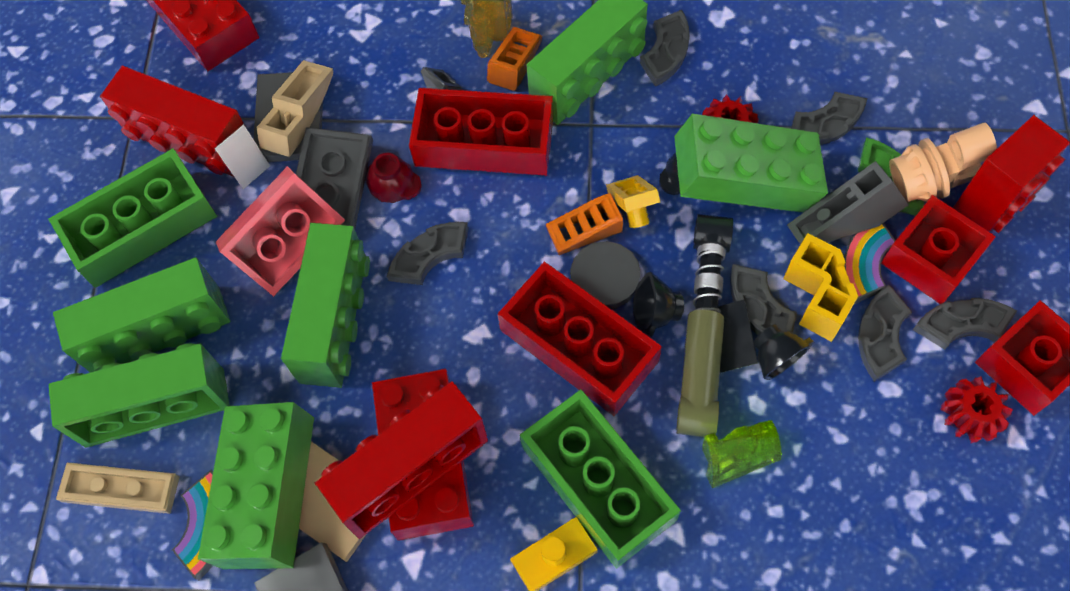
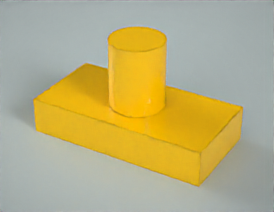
M639 175L606 184L607 191L611 193L615 203L626 212L630 228H638L649 224L650 221L646 207L660 203L657 188Z
M575 517L510 558V561L528 591H539L598 553V549L578 518Z

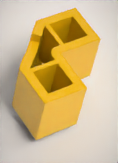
M807 233L790 261L783 279L814 295L799 325L832 342L858 298L854 283H850L844 265L846 262L842 251Z

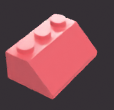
M287 166L216 241V245L220 253L274 297L301 268L310 223L342 225L345 219Z

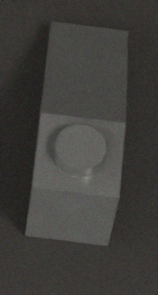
M875 161L788 223L787 226L800 245L807 233L828 243L878 227L909 204L894 182Z

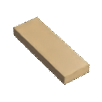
M66 463L56 500L63 503L171 514L180 477L174 473Z

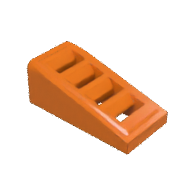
M513 27L488 62L487 81L515 91L527 72L526 64L534 58L542 42V36ZM515 42L526 45L527 47L515 44Z
M608 193L546 224V229L558 255H562L622 232L623 218L611 193ZM606 213L608 220L604 221L601 214ZM593 218L596 226L591 228L587 219ZM578 222L583 231L579 235L574 227V224ZM565 227L571 238L565 241L560 229Z

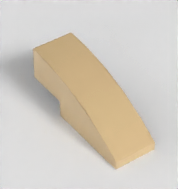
M305 60L301 62L272 96V110L256 127L259 147L261 149L287 157L293 154L304 137L306 127L310 128L321 106L333 76V68Z

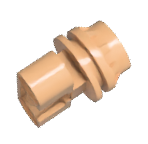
M985 122L951 134L947 143L935 146L929 138L920 140L919 146L917 144L908 146L901 156L889 161L891 176L907 203L916 199L928 202L932 195L945 198L949 196L950 188L967 183L973 179L982 166L981 162H984L997 149V144L991 128Z

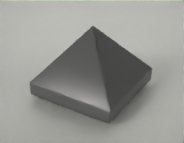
M428 67L422 68L421 74L427 88L462 90L461 86L444 70Z

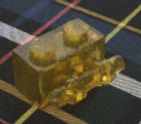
M461 0V4L466 5L464 24L469 25L473 47L479 57H488L493 41L503 42L509 34L513 18L511 0Z

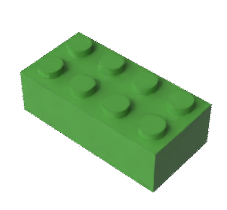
M598 0L526 64L529 95L553 96L554 123L559 125L566 117H572L584 100L595 96L602 84L610 76L615 77L632 56L636 57L642 52L646 44L645 30L648 22L646 20L648 8L646 2L643 0Z
M692 113L674 136L680 197L804 213L828 194L819 134L816 132Z
M173 148L48 218L77 271L96 288L218 216Z
M310 223L281 360L299 384L342 388L344 376H349L351 370V355L348 354L350 342L356 341L358 332L355 316L357 309L362 308L364 301V290L361 288L363 277H367L370 270V258L365 255L363 241L359 240L353 226Z
M197 257L53 312L62 351L89 372L101 370V367L107 364H124L136 361L145 354L154 353L167 347L180 346L187 339L200 334L213 333L219 330L222 325L231 322L219 286Z
M201 343L183 344L174 351L162 354H145L136 361L124 364H107L101 367V370L87 374H69L63 380L48 384L52 427L85 448L224 411L225 406H230L224 369Z
M581 389L520 434L523 450L616 569L678 520L681 513L679 507Z
M296 403L225 406L198 560L221 569L294 568L314 417Z

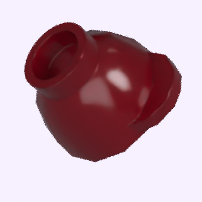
M392 153L378 155L367 168L365 179L371 195L381 202L395 203L403 199L410 200L421 191L420 177L412 171L410 164Z

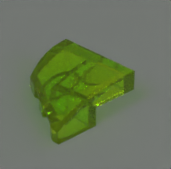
M772 420L748 427L735 428L721 440L718 439L716 433H711L704 436L702 451L708 461L706 477L712 488L777 462L782 457L779 435Z

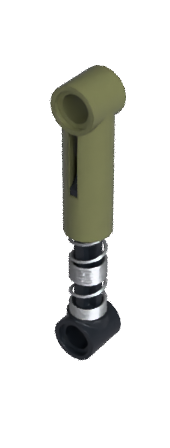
M697 214L693 249L697 250V263L699 264V269L695 272L694 293L697 297L694 298L693 305L696 309L690 312L687 318L682 389L678 407L676 434L706 438L716 437L719 417L718 389L724 329V316L718 309V300L722 298L720 294L723 292V277L720 276V273L724 270V267L721 266V261L725 259L726 252L729 253L732 240L733 218Z

